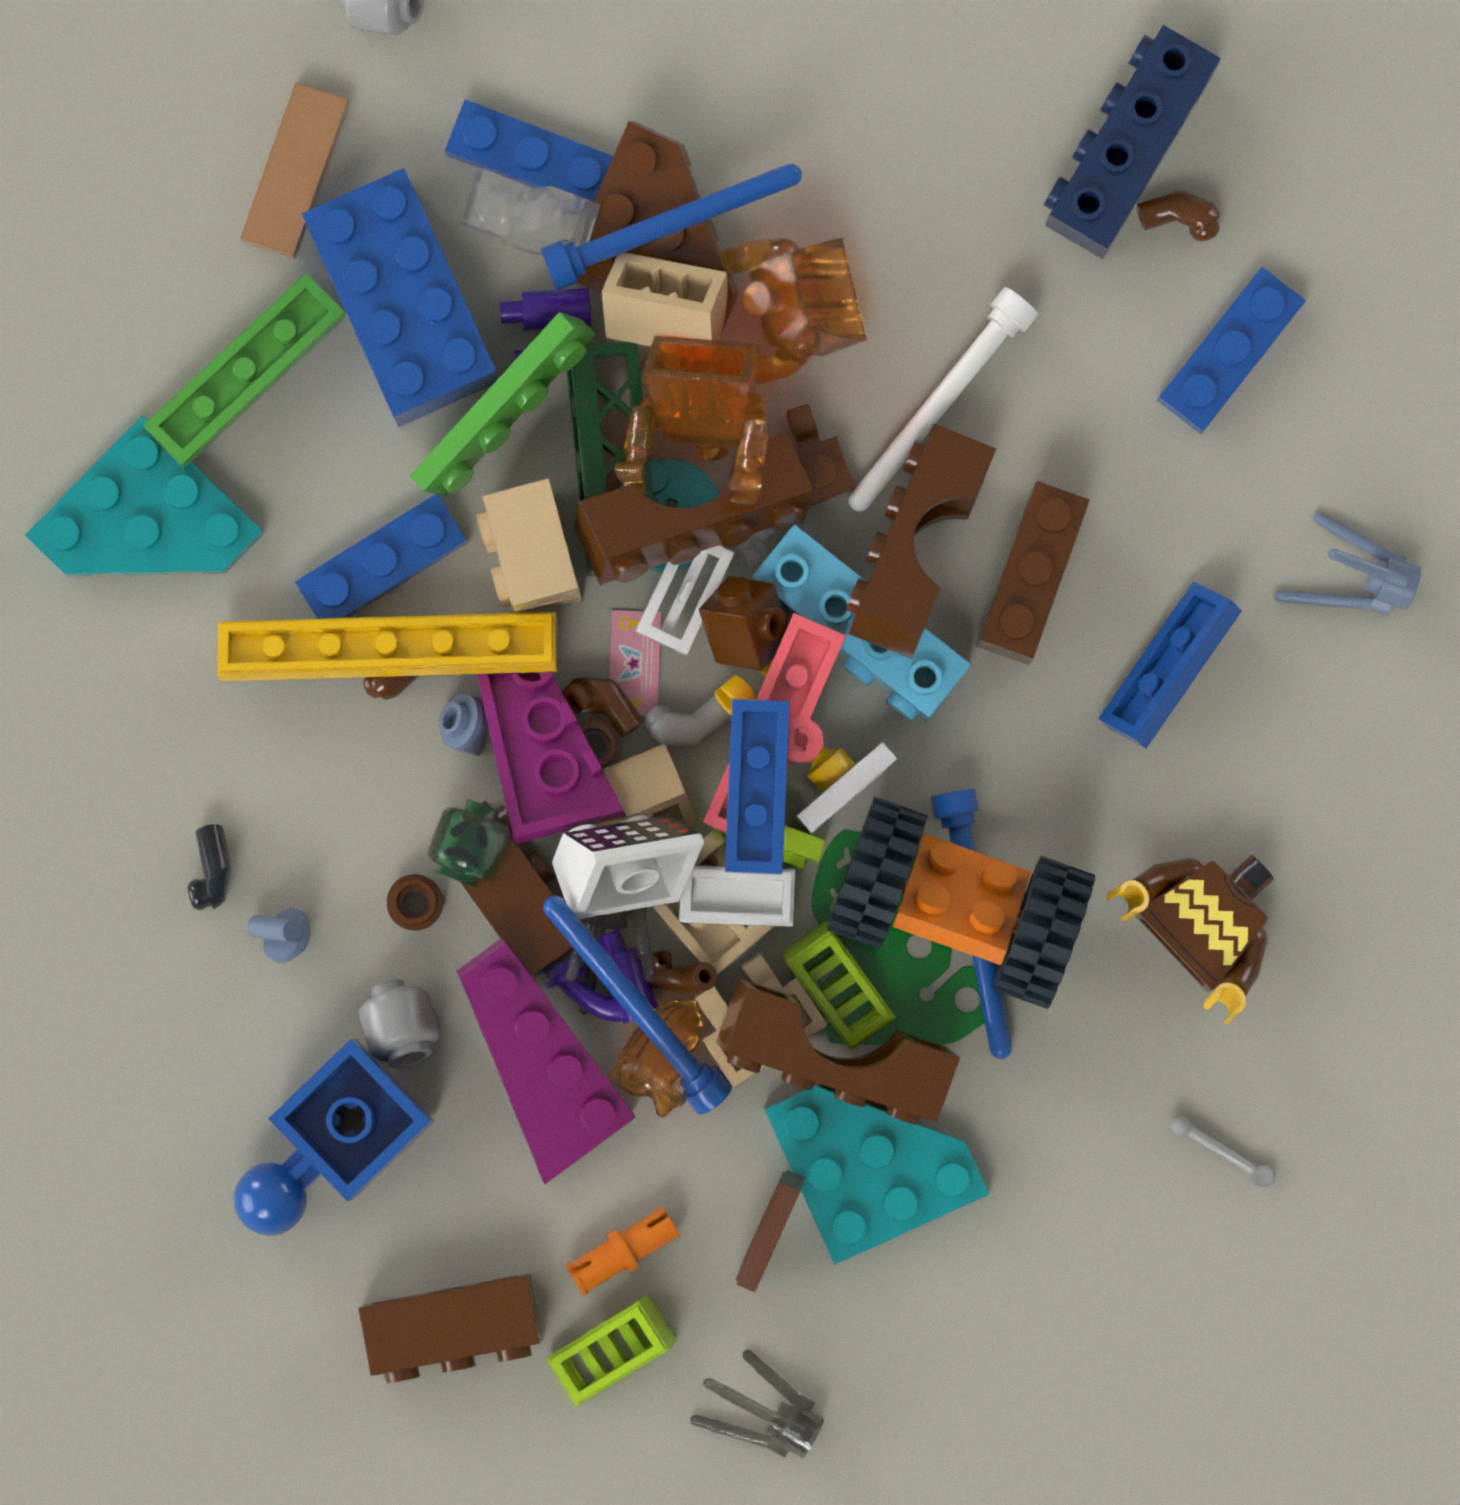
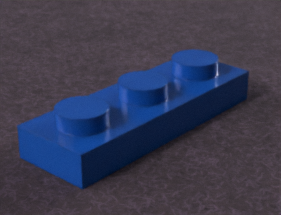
M466 99L445 148V154L449 157L590 211L613 159L612 155Z
M1261 267L1162 392L1157 401L1198 433L1202 434L1306 300L1265 268Z
M435 494L296 580L295 584L317 619L348 618L466 545L468 541L440 496Z
M1193 582L1098 719L1110 730L1146 749L1242 610L1232 600Z
M732 699L725 873L782 875L790 701Z

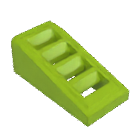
M824 921L782 952V955L787 965L851 1050L893 1021L896 1016L839 935L827 931L829 922ZM828 946L833 949L832 952L808 969L804 965V963ZM843 963L847 970L820 988L816 981ZM857 982L861 989L834 1007L830 1000ZM870 1000L874 1008L847 1026L843 1018Z
M646 1293L549 1355L546 1360L577 1407L670 1350L677 1342V1338L650 1295ZM633 1318L637 1320L651 1342L650 1345L647 1346L631 1321ZM616 1329L619 1330L634 1354L628 1359L611 1333ZM596 1341H598L614 1367L609 1371L606 1370L591 1346ZM576 1353H579L595 1378L589 1384H587L571 1359Z

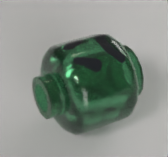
M469 799L464 809L457 807L444 809L427 849L428 857L437 864L434 872L477 888L479 880L490 881L494 879L511 839V834L507 827L496 822L500 811Z

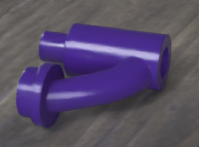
M589 288L522 292V300L500 301L501 323H523L524 331L543 330L559 312L580 318L588 327H591ZM514 350V361L524 350Z
M619 929L598 937L602 947L656 1012L660 1011L652 988L645 976L646 973L636 947L627 950ZM576 958L545 970L548 981L545 982L547 989L557 986L566 996L592 1015L606 1021L623 1022V1025L634 1021L613 995L604 996L581 982L579 977L587 973L584 967H579Z

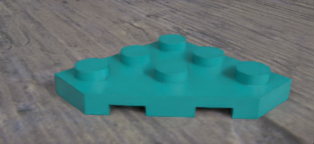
M142 415L25 536L65 575L91 576L98 574L164 575L198 572L203 574L227 573L265 533L192 462L183 469L144 429L143 424L148 420Z
M813 1086L812 1090L802 1091L764 1109L792 1172L805 1177L801 1192L834 1265L989 1195L967 1143L919 1124L915 1125L887 1115L886 1112L868 1105L859 1107L835 1098L833 1096L834 1092L818 1086Z

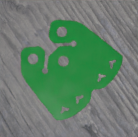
M844 829L834 837L825 850L818 866L812 891L811 908L818 925L824 921H830L833 913L830 910V905L833 901L830 889L833 888L839 895L849 864H846L838 869L837 863L844 858V849L846 847L849 848V854L852 858L861 832ZM902 894L881 949L839 935L896 1016L893 1021L860 1044L883 1045L896 1030L940 1045L954 1043L985 1023L981 1001L972 1012H963L955 1004L956 993L962 988H972L979 995L975 969L972 966L962 967L934 992L933 1000L924 1001L921 999V989L928 988L950 967L952 948L931 941L932 948L927 957L916 959L908 953L907 942L914 934L892 927L903 896ZM828 946L804 963V965L808 969L832 952L833 949ZM842 963L833 969L835 975L829 976L823 982H820V979L816 982L822 988L847 969ZM855 982L831 999L830 1002L835 1007L861 988ZM813 1000V1002H814L815 1006L817 1007L818 1011L820 1012V1014H821L822 1017L824 1018L825 1015L823 1014V1012L820 1010V1008L817 1006V1004H816L815 1001ZM868 1000L844 1017L843 1020L849 1026L872 1010L874 1006ZM828 1022V1026L823 1029L829 1043L845 1044L831 1023Z

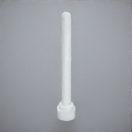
M1004 287L991 302L990 306L993 310L987 316L990 323L849 495L848 502L853 510L860 512L870 506L905 463L915 439L922 442L931 431L933 424L940 420L1007 336L1013 338L1018 331L1025 333L1038 317V312L1021 296L1011 289Z

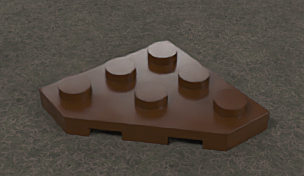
M628 121L576 247L701 198L690 170L692 165L684 144L636 121ZM712 219L625 252L727 272L728 292L723 332L739 293L732 274L727 271L717 244L719 238ZM617 255L586 267V274L576 277L577 282L602 294L601 291Z

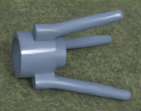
M1316 513L1313 519L1317 524L1377 558L1371 562L1334 548L1328 552V556L1332 560L1367 573L1365 591L1373 593V596L1302 591H1277L1275 593V599L1279 602L1370 609L1388 615L1392 605L1405 610L1409 608L1420 582L1421 568L1406 563V556L1389 551L1338 521H1334L1322 513Z

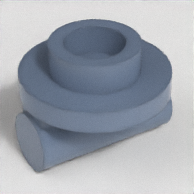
M459 694L443 708L440 714L439 727L441 738L449 748L480 756L488 725L482 698L468 694Z
M296 908L285 909L275 917L254 915L247 924L248 932L252 937L264 938L263 948L266 956L277 963L289 962L300 955L307 947L310 939V920L304 912Z

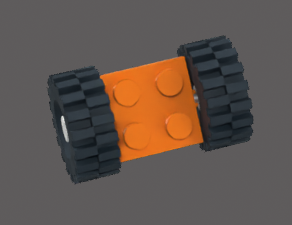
M874 796L827 931L881 949L898 902L903 894L892 927L998 964L999 970L993 987L995 991L1048 1009L1057 993L1058 986L1065 973V968L1072 955L1075 941L1078 938L1093 891L1095 875L1040 856L1029 880L1031 873L1029 870L925 833L922 837L928 815Z

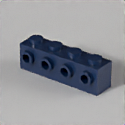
M1165 25L1161 27L1155 39L1144 35L1128 63L1136 68V71L1126 87L1116 82L1100 109L1101 112L1108 115L1100 131L1097 134L1088 129L1075 150L1072 159L1080 164L1072 178L1068 181L1060 176L1049 193L1043 206L1052 211L1045 226L1103 259L1213 76L1221 58Z

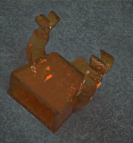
M789 238L761 239L722 250V257L728 272L738 274L750 270L751 284L745 289L743 296L744 305L750 314L760 317L764 338L770 346L779 348L773 354L750 360L749 364L740 368L711 369L713 388L715 390L726 391L734 396H741L747 392L746 384L754 382L756 386L792 376L814 355L827 356L867 341L843 238L832 239L801 249Z
M654 336L642 373L648 395L630 413L623 449L627 455V460L618 461L614 467L618 480L623 482V487L632 484L639 492L646 494L644 465L646 457H649L652 451L653 436L661 428L664 438L670 442L696 444L699 457L708 461L722 459L728 454L730 447L739 446L738 457L740 458L741 466L733 472L728 483L729 489L738 491L730 501L753 505L758 502L763 480V473L758 472V468L764 465L769 437L767 402L761 395L756 394L760 344Z

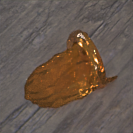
M685 999L671 1000L655 1008L656 1012L692 1054L700 1042L703 1027V1015L697 1001H687ZM638 1026L618 1055L608 1079L612 1080L617 1075L618 1086L634 1097L651 1098L654 1101L656 1114L662 1118L667 1116L674 1108L683 1107L687 1097L673 1087L675 1081L680 1077L678 1072Z

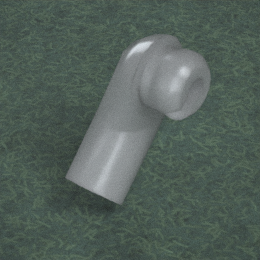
M713 696L692 715L670 711L666 705L655 706L647 713L645 725L650 731L651 738L661 745L665 743L667 746L694 748L731 718V715L722 708L716 697Z

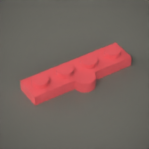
M795 613L792 615L756 700L790 701L787 772L791 763H809L816 759L822 750L823 734L818 724L811 720V716L846 637L842 633ZM729 763L703 820V824L724 833L727 830Z

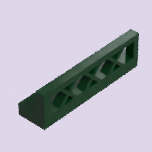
M622 342L585 345L586 353L577 365L567 371L579 501L608 492L606 477L618 462L622 463L638 477L639 492L653 501L638 344ZM626 357L628 379L615 395L596 380L594 359ZM628 388L630 407L620 400ZM598 393L608 401L600 413ZM613 406L632 421L633 436L621 450L603 437L601 433L600 422ZM633 444L635 446L636 463L625 455ZM603 448L614 457L606 468ZM585 553L587 577L596 576Z

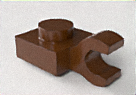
M808 403L787 410L786 416L798 450L795 451L814 488L809 506L855 490L837 436L820 441Z

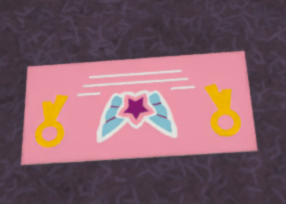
M611 610L609 679L616 681L621 686L640 716L646 717L649 710L658 706L660 644L651 638L635 632L644 611ZM657 611L651 626L661 630L662 612Z

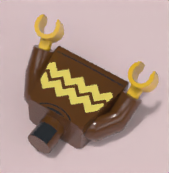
M1250 855L1230 875L1215 861H1210L1203 865L1196 859L1186 858L1155 864L1133 880L1125 881L1108 892L1106 895L1108 901L1117 895L1127 901L1128 912L1120 917L1121 921H1127L1135 916L1206 992L1213 991L1203 1003V1007L1206 1010L1216 1001L1223 1003L1228 1009V1017L1223 1022L1226 1025L1230 1024L1246 1006V995L1259 976L1268 941L1266 932L1263 929V925L1268 917L1252 900L1274 880V877L1257 858Z

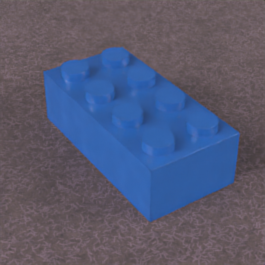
M405 168L302 213L303 219L398 427L492 386L499 377Z

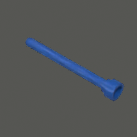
M786 164L577 247L574 242L563 245L562 241H558L540 248L556 291L578 283L576 277L586 274L585 268L793 187L801 181L802 171L795 164Z
M975 788L931 796L934 818L941 819L942 829L948 828L950 842L975 851L970 826L971 823H976L974 812L979 811ZM972 955L990 1052L995 1058L1004 1059L1011 1054L1012 1043L1003 995L1001 992L993 989L998 973L997 964Z
M559 896L548 897L543 904L546 916L682 1077L680 1085L684 1089V1099L699 1115L708 1113L720 1105L732 1090L729 1080L718 1067L710 1068L707 1063H699L566 902Z

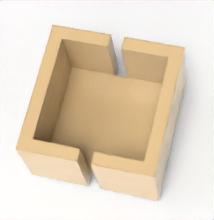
M549 478L482 496L486 511L477 513L476 517L488 554L497 551L501 566L491 568V573L502 607L512 605L515 613L543 612L582 601Z

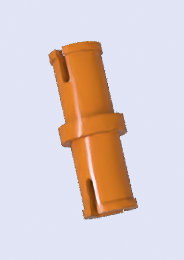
M663 1206L658 1207L655 1212L620 1233L617 1229H614L606 1234L609 1240L573 1262L565 1264L583 1296L625 1269L629 1273L639 1268L638 1261L672 1240H677L681 1237L672 1220L667 1216L668 1214Z

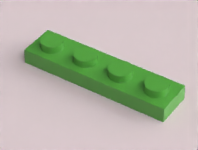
M305 273L143 424L144 429L185 469L346 317L345 311Z
M559 312L409 476L424 492L447 496L449 493H455L463 488L474 474L472 468L486 453L497 450L507 441L511 434L510 427L523 413L532 411L544 401L549 392L548 385L560 372L568 371L580 362L586 353L584 346L595 336V333L582 319Z

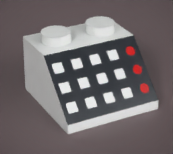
M638 815L618 824L601 827L585 824L563 833L552 864L566 904L579 919L678 902L704 845V841L700 832L671 815L653 818Z

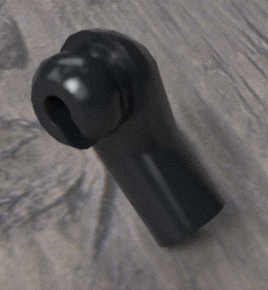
M211 824L203 826L196 831V839L205 879L192 880L187 886L191 905L196 910H203L209 906L216 909L226 900L231 862L224 830L221 825Z

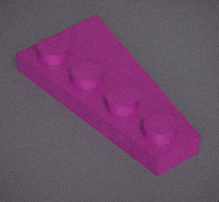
M552 672L477 674L512 835L516 844L570 831L581 825H594L626 816Z
M503 937L456 971L544 1185L636 1118L632 1110Z

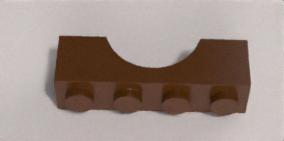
M933 424L926 443L915 439L903 471L912 474V478L907 489L896 485L884 517L894 520L889 534L886 535L877 531L865 561L866 564L875 567L869 582L858 578L846 607L847 611L856 614L849 631L850 635L907 658H913L940 591V587L924 572L918 562L914 548V537L924 528L936 522L953 519L968 520L997 448Z
M787 433L735 450L728 477L729 485L718 497L700 506L691 508L664 506L644 496L632 484L579 501L574 529L599 584L602 585L617 579L619 582H629L644 575L649 568L670 562L672 565L683 564L697 557L703 550L721 544L726 548L734 547L748 540L754 533L772 527L775 530H784L799 523L807 515L814 488Z
M738 978L716 1041L720 1048L729 1054L727 1062L736 1067L755 1073L760 1072L762 1065L782 1071L780 1079L791 1085L807 1090H812L815 1082L835 1088L833 1096L841 1101L859 1107H865L867 1100L888 1106L886 1110L887 1115L915 1125L918 1124L920 1117L938 1121L960 1057L949 1047L898 1030L878 1049L863 1056L839 1058L824 1054L815 1049L807 1039L802 1024L801 1005L792 995Z

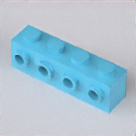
M794 524L754 573L752 580L775 583L783 611L786 610L791 615L795 613L846 635L839 652L846 658L842 667L868 687L874 680L891 693L886 702L912 722L918 715L927 722L966 674L971 664L926 628H924L912 659L850 635L849 631L856 614L847 611L846 607L858 578L864 579Z

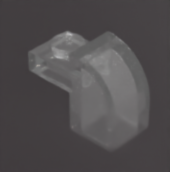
M483 169L476 171L460 224L503 240V245L542 256L540 248L558 241H562L563 245L574 242L576 247L589 242L600 204L553 186L534 189Z

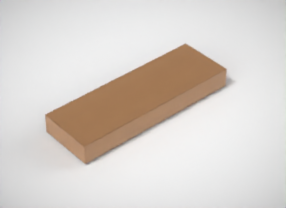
M295 82L240 237L242 242L292 259L296 258L307 226L302 213L314 207L349 107L348 99Z

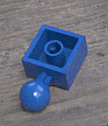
M350 1039L268 1118L297 1150L283 1164L262 1163L244 1173L238 1181L234 1192L236 1214L243 1225L257 1234L266 1236L283 1234L292 1229L302 1218L307 1203L306 1188L320 1174L347 1202L354 1200L435 1120L377 1059L371 1056L370 1052L357 1039ZM346 1106L351 1110L361 1107L364 1110L365 1115L362 1118V1123L365 1125V1128L361 1133L355 1129L346 1133L343 1132L340 1127L345 1121L344 1115L340 1112L343 1107Z

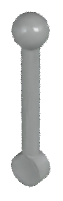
M1177 1114L1171 1119L1170 1128L1175 1135L1191 1137L1250 1174L1252 1182L1259 1187H1267L1273 1183L1275 1176L1271 1167L1264 1164L1255 1165L1194 1127L1191 1119L1185 1114Z

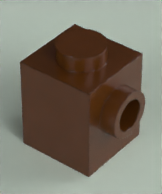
M728 576L699 608L715 662L719 664L762 671L776 655L788 627L775 583Z

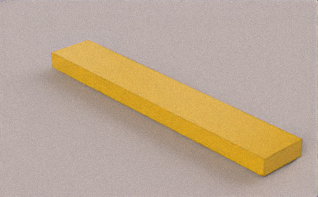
M556 612L218 622L217 676L220 681L557 672Z

